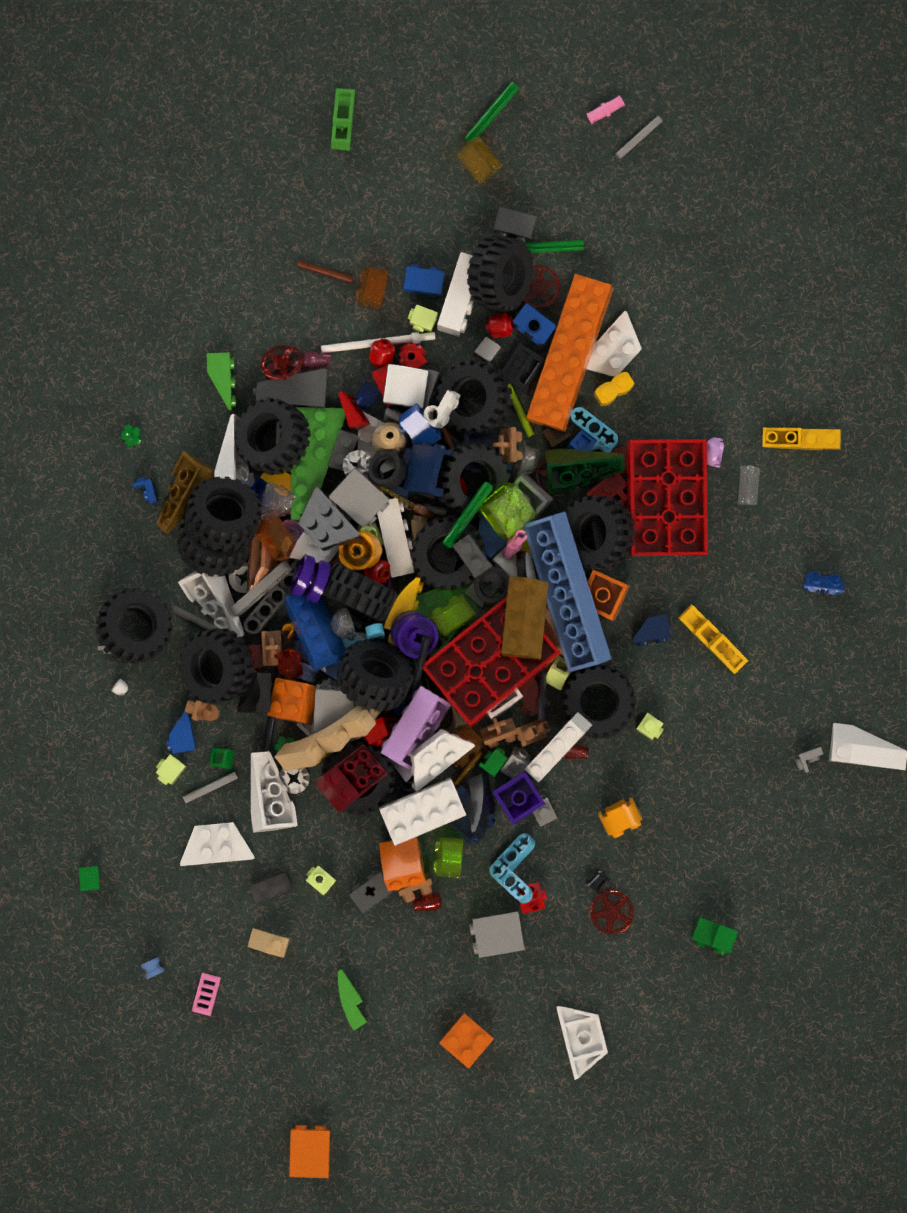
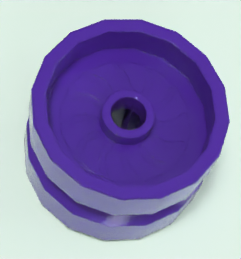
M304 554L294 573L290 594L300 597L305 592L306 600L316 603L326 586L331 563L321 560L316 564L315 557Z
M418 611L401 613L395 618L390 630L392 642L401 652L411 658H418L424 635L431 636L427 655L434 650L438 642L437 627L430 619Z

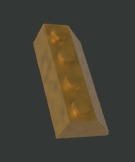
M509 577L502 656L541 660L549 582L526 577Z

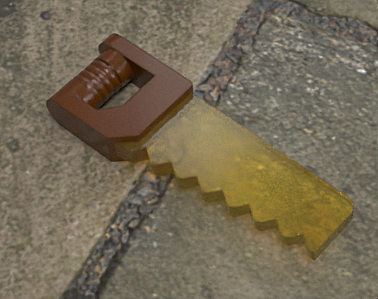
M379 486L380 490L408 505L407 508L423 517L433 518L434 513L413 501H408L394 492Z

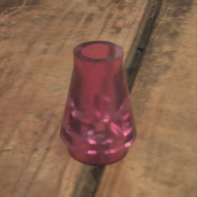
M311 350L304 352V367L313 369L331 366V354H323Z

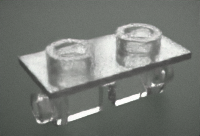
M752 465L741 466L738 504L757 506L760 467Z

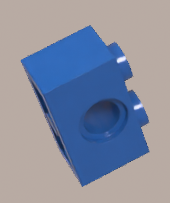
M529 303L525 304L513 320L516 324L515 328L523 334L525 331L531 335L530 339L538 345L540 343L545 344L557 328L556 323ZM532 320L539 322L540 326L536 331L530 328Z

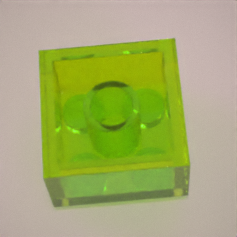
M514 483L504 484L480 506V510L497 535L504 538L511 537L537 515L517 484Z
M457 595L447 601L446 607L442 609L439 606L431 612L430 620L437 627L438 635L442 640L475 617V612L463 595L459 598Z
M440 837V841H436L435 852L439 853L438 860H434L433 872H437V876L460 878L463 839Z

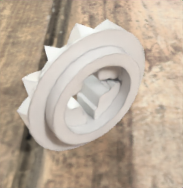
M360 450L350 452L343 461L342 467L345 475L347 476L355 468L351 462H358L361 459L360 465L365 470H359L369 477L368 467L372 459L370 455Z
M243 563L239 570L235 569L234 573L229 574L231 587L239 593H247V581L241 586V579L236 575H244L246 570H248V563Z
M282 768L279 777L283 785L286 786V792L300 793L309 784V773L306 768L287 771ZM300 772L297 779L301 784L293 782L288 785L290 777L287 773L295 775Z

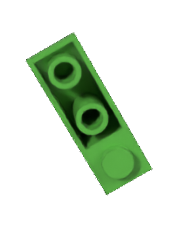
M230 352L207 353V373L228 410L233 412V407H236V396L232 395V388H235V376L231 375V369H235L234 357L231 358Z

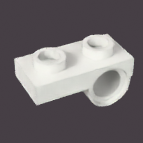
M447 390L439 406L431 405L424 410L426 421L435 428L444 427L449 421L450 413L458 406V399L461 395L455 391ZM435 410H437L438 416L436 419L433 418V413Z

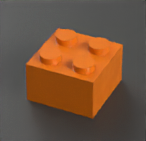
M593 570L588 579V586L597 614L615 621L630 585L597 570Z
M276 678L271 697L270 712L267 715L281 720L311 725L315 709L316 686Z
M463 1013L439 1044L469 1069L494 1040V1037L466 1013Z

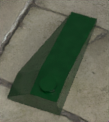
M574 449L545 450V468L549 495L574 491V488L583 484L587 486L593 480L599 478L606 479L624 472V455Z

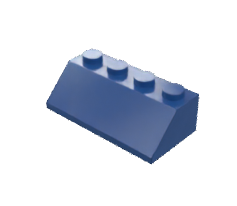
M305 592L300 597L293 594L285 596V609L313 671L340 662L346 648L322 595L316 603L306 600Z

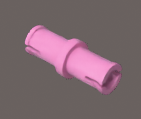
M618 95V97L607 103H601L600 107L586 113L591 124H594V122L605 116H611L612 112L624 107L625 104L620 95Z
M518 530L507 541V546L502 550L505 559H512L514 554L520 551L522 543L527 539L525 531Z

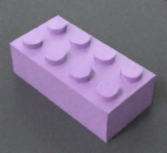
M422 686L414 692L413 700L403 710L402 718L394 725L393 733L384 742L381 751L383 755L410 770L412 767L411 752L433 736L451 706L449 702Z

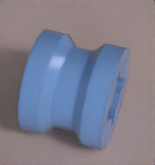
M302 663L301 672L297 674V677L314 684L315 675L319 673L320 669L313 671L310 665Z
M159 957L141 965L142 969L146 971L147 979L165 971L159 964Z

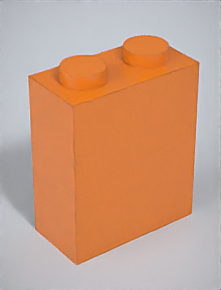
M417 836L397 845H394L392 840L379 843L383 877L388 891L426 883L421 845Z
M295 1125V1128L291 1129L289 1177L329 1178L330 1129H326V1126L316 1125L315 1129H307V1125Z

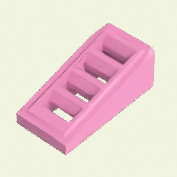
M202 973L192 1008L193 1012L211 1016L221 977ZM204 980L215 982V986L205 984ZM202 988L211 989L213 993L204 992ZM200 995L210 997L211 1000L200 999ZM198 1003L209 1005L208 1009L199 1007Z

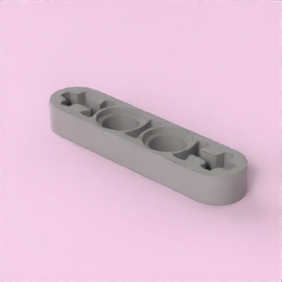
M287 561L279 564L237 601L230 610L236 617L242 615L292 570V567Z

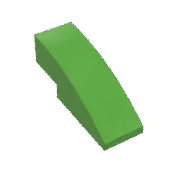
M336 88L331 149L350 151L355 90Z
M340 969L338 971V987L342 1007L353 1030H356L367 1022L357 1006L363 1000L343 969Z

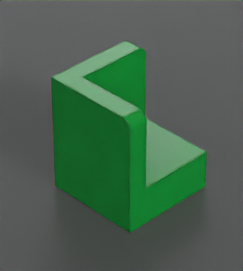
M100 866L79 868L80 891L100 889Z

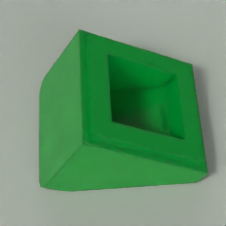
M212 747L209 766L232 770L235 751Z

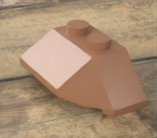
M261 520L249 550L247 593L277 567V561H274V554H277L278 543H275V536Z

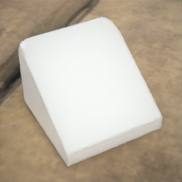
M485 337L474 352L490 363L500 351L501 346Z

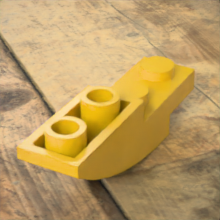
M763 428L762 447L841 450V430Z
M416 577L397 597L386 619L385 629L391 630L392 623L401 613L417 611L419 601L416 600L417 594L422 593L424 582H421L422 578ZM389 635L388 643H391V646L395 647V644L391 640V635Z

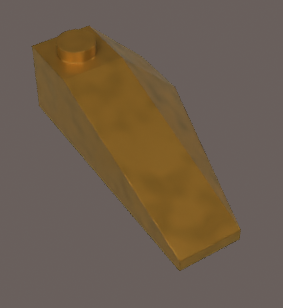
M183 451L172 474H176L173 485H168L169 500L163 503L156 525L169 534L186 514L192 491L195 490L199 483L203 484L204 480L209 478L213 480L215 469Z

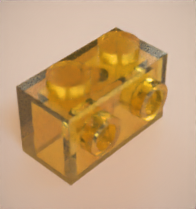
M480 137L468 142L456 155L479 184L490 180L503 167Z

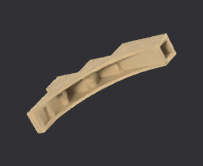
M356 706L325 729L304 739L284 744L275 755V758L285 771L315 766L325 753L341 751L351 738L366 736L376 724L374 720L381 711H375V709L367 710L363 706Z

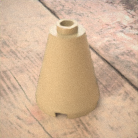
M387 422L375 429L371 443L376 454L383 450H390L402 457L406 448H409L410 439L408 433L404 434L399 428L398 423Z

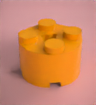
M357 531L362 538L360 540L353 539L347 541L346 544L339 546V559L349 569H369L379 561L383 550L378 538L368 531Z
M629 797V802H625L623 799L606 807L604 814L601 811L598 813L609 836L612 835L613 838H617L624 834V830L628 828L633 830L641 826L640 821L643 818L632 797Z

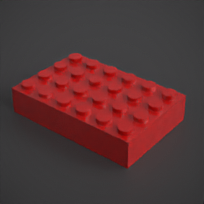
M706 439L627 441V509L631 513L630 518L634 519L635 523L633 525V530H635L633 540L635 542L633 547H630L629 550L631 552L628 556L708 555Z
M507 596L424 664V672L470 728L560 656V651L545 633L543 634L541 660L502 656Z

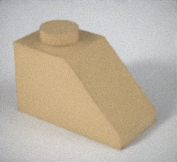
M253 928L248 947L284 958L290 938Z

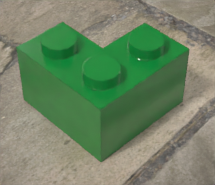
M699 917L691 939L695 940V945L703 948L709 945L713 947L712 951L725 955L726 952L731 953L738 931Z

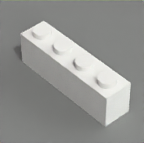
M397 497L391 498L387 501L389 506L383 512L379 510L377 514L388 563L390 564L391 576L397 577L414 573L413 559L409 551L413 547L411 538H406L405 531L408 530L406 519L402 520L401 512H404L402 500L398 501Z
M577 712L524 770L539 783L586 733L592 724Z

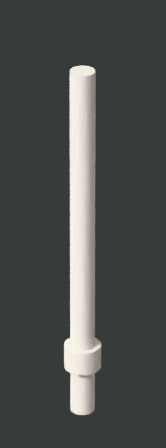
M413 332L412 335L380 339H388L393 345L409 342L418 344L421 343L420 341L435 340V332L421 334ZM380 339L322 345L321 350L322 353L369 348L374 341Z

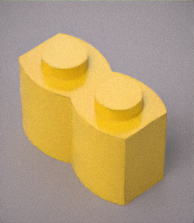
M622 372L616 375L611 382L600 385L596 389L594 396L601 406L609 405L617 396L627 394L633 388L634 382L628 372Z

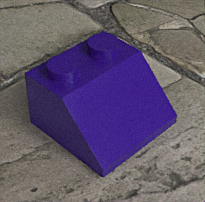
M525 771L492 792L513 825L545 805L544 800Z

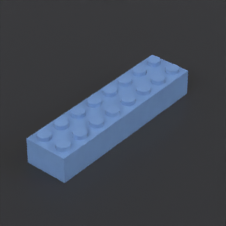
M561 512L524 524L523 528L526 532L525 535H527V541L540 581L549 582L547 605L568 671H576L611 660L566 513Z

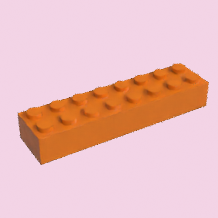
M578 274L574 275L526 417L529 422L563 433L566 432L571 412L613 293L612 285Z

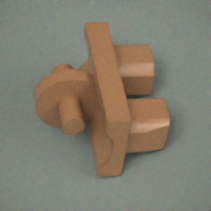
M516 427L499 429L498 442L493 443V448H499V453L503 456L501 461L513 463L517 462V460H522L523 452L516 447V443L522 440V432L516 431Z
M281 630L261 631L263 666L282 665Z
M199 700L195 702L187 701L185 712L193 714L191 719L196 721H214L220 714L219 708L215 704L203 703Z
M496 717L492 718L494 724L479 729L485 745H488L490 749L499 745L498 741L502 739L509 743L515 741L516 734H518L512 718L498 722Z
M538 720L515 729L518 733L517 739L521 742L522 747L546 738V733L551 731L547 721L541 722Z
M428 872L425 873L426 883L398 890L399 895L404 898L406 903L416 899L413 893L415 890L420 889L423 896L432 893V881Z

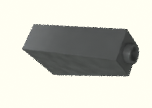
M323 368L258 382L257 388H253V399H256L257 402L261 399L265 401L266 398L280 399L294 407L325 408L328 370Z

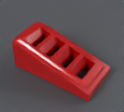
M342 391L339 392L338 395L349 427L360 430L370 425V422L352 395Z

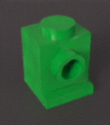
M497 746L494 752L490 750L483 759L486 763H480L479 766L495 777L508 759L505 756L507 753Z

